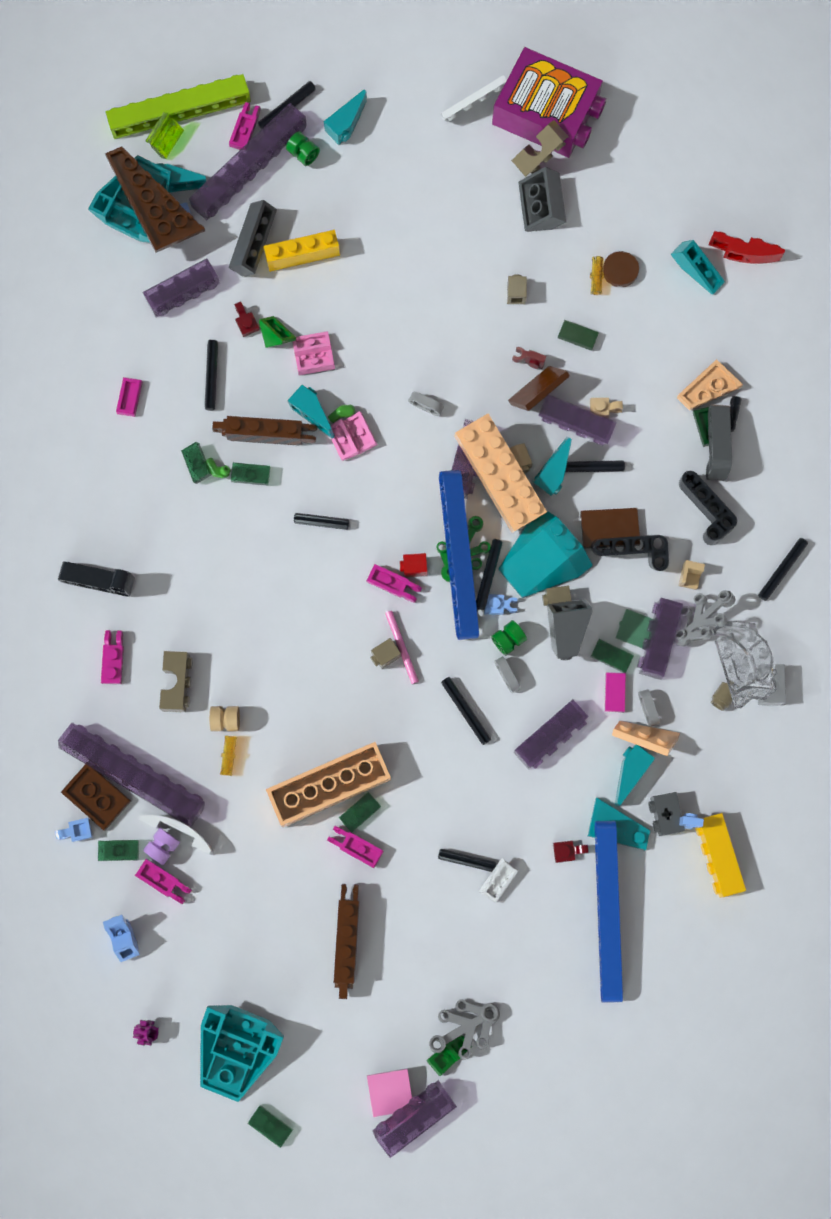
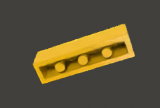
M335 230L264 246L269 272L340 256Z
M720 813L702 818L704 819L703 827L695 828L698 836H701V850L703 855L707 856L709 862L706 865L709 874L713 875L714 883L712 885L715 894H718L719 898L746 891L723 814Z

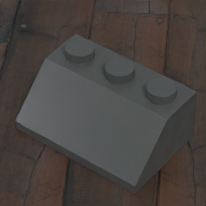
M544 167L518 182L524 229L526 232L552 230L566 223L559 172Z

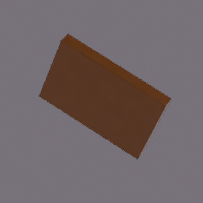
M548 366L508 401L512 406L530 411L568 379L570 375L566 370Z
M637 508L584 510L580 512L584 549L591 548V544L595 539L640 536ZM640 539L635 541L634 546H640ZM618 541L615 547H624V543ZM600 542V545L596 548H608L610 545H601Z
M88 762L61 791L67 799L103 831H106L131 802L126 795Z

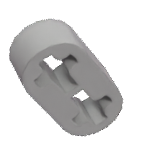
M415 391L412 392L408 400L413 406L435 416H440L444 408L440 402Z
M502 656L495 660V665L509 691L513 693L520 689V685L506 659Z
M649 689L638 692L648 725L652 727L660 724L659 715Z

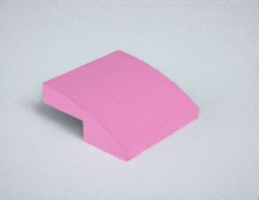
M328 331L298 336L295 341H292L299 375L335 369Z
M360 411L345 420L341 419L330 425L335 435L331 440L342 461L378 445Z
M408 1068L367 1075L373 1117L414 1110Z

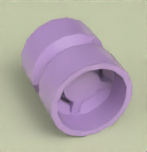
M159 828L153 836L154 841H149L143 851L164 865L170 858V851H175L181 842L162 828Z

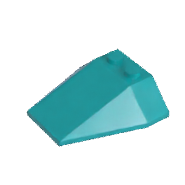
M137 155L134 159L145 171H148L157 183H160L169 191L171 171ZM114 176L96 193L88 210L107 226L140 242H150L119 181Z
M547 511L544 515L526 525L498 570L522 598H525L547 588L579 578L593 564L584 547L562 521Z
M207 1006L201 1023L200 1087L239 1102L275 1059L284 1035L270 1020L236 1006Z

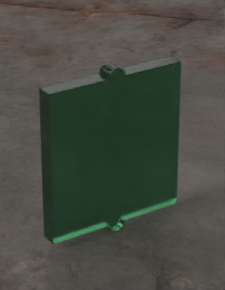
M626 609L622 621L619 622L620 627L615 638L647 650L651 638L654 637L653 633L658 621Z

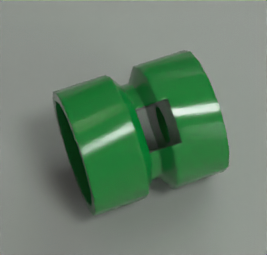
M301 131L296 132L286 145V150L294 157H297V160L304 166L312 164L320 152V148L314 142L309 141V138Z
M511 620L504 626L503 631L498 630L491 636V639L499 651L507 656L514 650L515 645L520 646L527 640V637L520 626L514 620Z

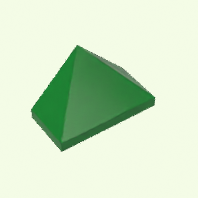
M274 316L259 320L266 348L296 340V337Z

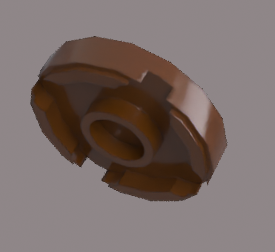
M624 251L610 254L605 259L603 265L604 278L608 283L616 287H627L633 284L639 273V263L636 258Z

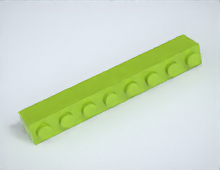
M244 74L222 80L218 79L207 84H199L193 88L181 89L178 92L166 93L159 97L147 98L141 102L129 103L126 106L114 107L105 112L113 138L117 139L242 105L245 102L249 103L251 99Z

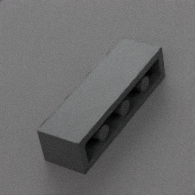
M265 200L250 204L228 267L242 277L256 273L277 211L275 207Z

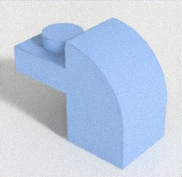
M119 915L103 922L104 929L111 938L113 951L120 962L140 955L137 940L128 919L125 920L123 915Z

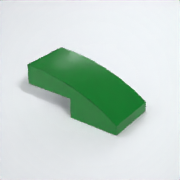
M463 1035L447 1043L442 1052L433 1053L426 1060L439 1077L460 1059L458 1052L463 1046ZM463 1049L461 1054L464 1055L467 1050Z

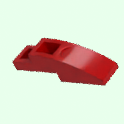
M717 231L713 232L708 244L725 251L723 258L750 264L777 262L781 260L785 253V249L775 244L766 243L760 238L751 237L747 243L740 238H733L724 232Z

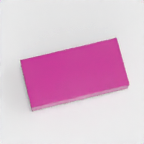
M123 377L116 409L117 414L136 416L142 380Z
M606 672L604 712H625L626 673Z

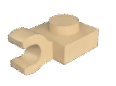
M590 398V418H609L610 412L622 413L623 401L609 403V398Z

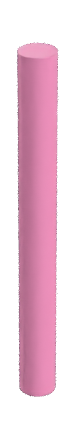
M388 611L385 615L401 653L411 684L418 683L419 680L392 611Z

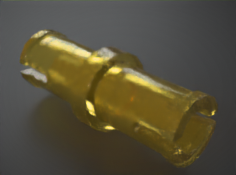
M596 256V259L592 257V272L590 273V293L592 295H598V292L599 295L602 294L604 258L601 256Z
M225 736L223 753H221L220 775L232 776L234 759H236L235 747L237 737Z

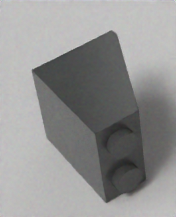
M585 599L547 604L551 646L558 659L570 660L579 653L592 615V607Z

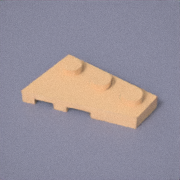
M716 359L677 396V399L687 409L692 410L741 388L743 384Z
M619 721L612 733V736L665 756L669 755L680 735L678 732Z

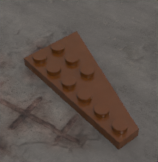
M122 146L105 153L155 253L205 232V228L160 183H157L152 178V175L145 171Z

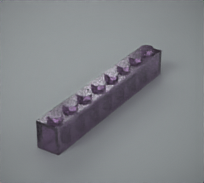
M289 103L189 198L191 207L206 221L210 217H214L223 205L229 203L235 193H239L248 181L255 178L257 172L264 169L273 157H277L280 154L281 150L296 132H303L307 126L306 116Z
M71 723L58 739L59 749L189 827L193 826L204 810L205 802L202 797L189 793L181 784H174L166 775H159L149 765L139 763L134 756L124 754L116 745H109L104 742L102 737L89 733L80 724Z

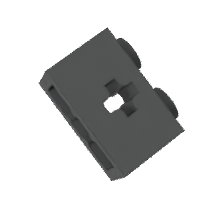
M677 792L650 798L651 801L648 802L650 813H654L655 821H653V828L655 833H658V836L685 831L684 826L679 825L682 814ZM664 809L666 813L669 812L670 816H668L667 819L666 817H662L661 813L664 812Z

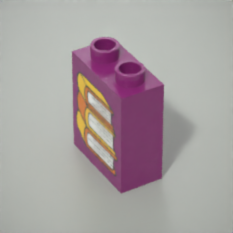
M524 47L494 104L492 125L542 146L536 136L550 122L555 120L569 137L564 140L566 144L559 151L555 149L554 152L570 158L575 146L584 149L592 131V127L586 125L590 116L599 119L605 107L607 98L600 96L603 80Z

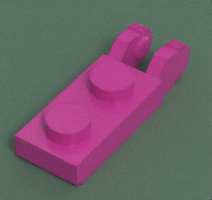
M245 102L231 135L229 147L247 151L258 121L260 106L256 105L252 115H249L250 103Z
M374 564L366 580L371 585L400 598L403 597L413 603L416 602L417 598L404 592L406 587L415 592H421L422 590L420 586L410 582L409 579Z
M106 630L104 637L105 645H103L101 684H122L123 631H117V645H111L112 634L110 630Z
M334 826L333 830L346 838L343 843L338 842L333 837H328L327 841L338 846L343 852L375 868L384 851L355 834L348 833Z
M145 859L135 874L140 880L182 905L185 900L173 893L175 887L178 886L182 891L189 894L192 889L179 882V879L148 859Z

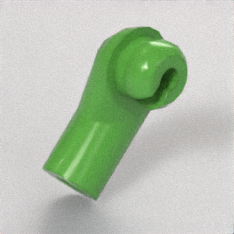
M351 404L341 405L328 416V419L335 423L340 418L351 417L355 414V407Z
M209 458L204 462L212 476L227 478L230 475L231 469L229 466H217L213 458Z

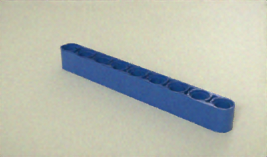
M460 470L440 471L439 486L456 636L458 640L476 639L479 637V625L462 475Z
M595 821L601 1002H623L616 821Z

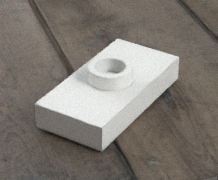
M501 859L479 892L497 903L519 870L504 859Z

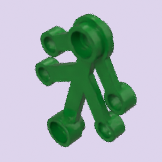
M473 516L468 521L469 544L475 533L483 528V520L479 516ZM477 520L479 525L475 526L472 522ZM441 541L436 546V550L440 553L444 564L441 575L445 581L450 582V576L447 573L449 570L447 549L440 550L438 548L440 545L446 547V542ZM483 541L479 546L470 548L471 556L481 553L487 554L490 551V544ZM487 545L488 549L482 550L481 546ZM473 558L471 560L472 570H479L482 567L481 559ZM477 561L480 563V565L478 567L473 566V562Z

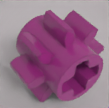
M140 1020V1024L134 1027L133 1038L138 1039V1045L151 1046L152 1042L158 1038L159 1028L154 1026L155 1021Z

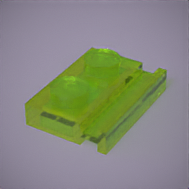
M168 112L162 114L145 140L163 159L168 157L184 132V129L174 118L169 116Z

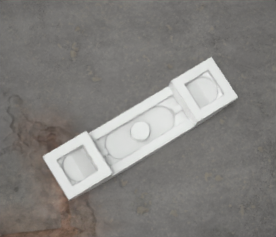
M143 815L138 819L157 829L161 827L162 823H165L194 837L195 839L191 846L210 855L214 852L208 842L197 831L182 822L158 815Z

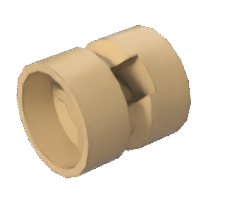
M211 706L209 716L210 730L222 731L223 728H226L227 731H239V706H227L226 709L222 706Z

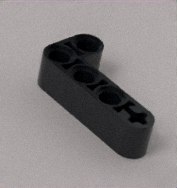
M686 471L679 480L680 489L712 523L703 533V540L707 545H715L737 525V517L696 472ZM697 492L704 493L705 498H700ZM710 506H715L718 512L711 511ZM723 520H728L731 526H725ZM709 532H715L717 538L710 537Z
M663 535L595 539L591 544L592 552L598 556L648 553V563L651 569L664 571L669 566L668 541ZM656 538H659L662 542L661 547L658 549L653 544ZM638 539L643 542V547L640 550H637L634 546L635 541ZM618 541L624 543V548L621 551H617L615 548V544ZM600 542L601 545H610V549H602L601 552L596 547L600 545ZM658 557L663 560V564L659 568L655 566V559Z
M66 561L62 562L58 581L65 584L130 597L135 579L130 572L114 569L113 572Z

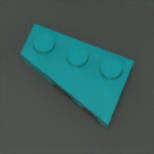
M596 797L587 836L595 838V821L615 820L617 844L646 850L650 830Z

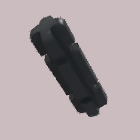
M732 396L730 401L731 432H734L736 428V421L742 401L741 397Z

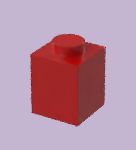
M426 553L403 555V561H400V572H404L405 578L427 576Z

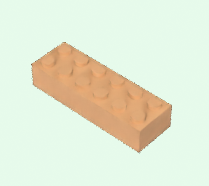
M489 414L455 432V439L511 533H514L547 512Z
M373 742L266 789V792L281 827H286L390 781L391 777L376 742Z

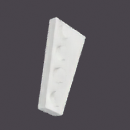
M502 75L441 113V116L444 120L448 118L451 121L459 116L457 112L460 110L467 111L474 107L473 102L478 99L482 102L489 97L488 93L493 90L495 92L500 91L507 81L505 76Z

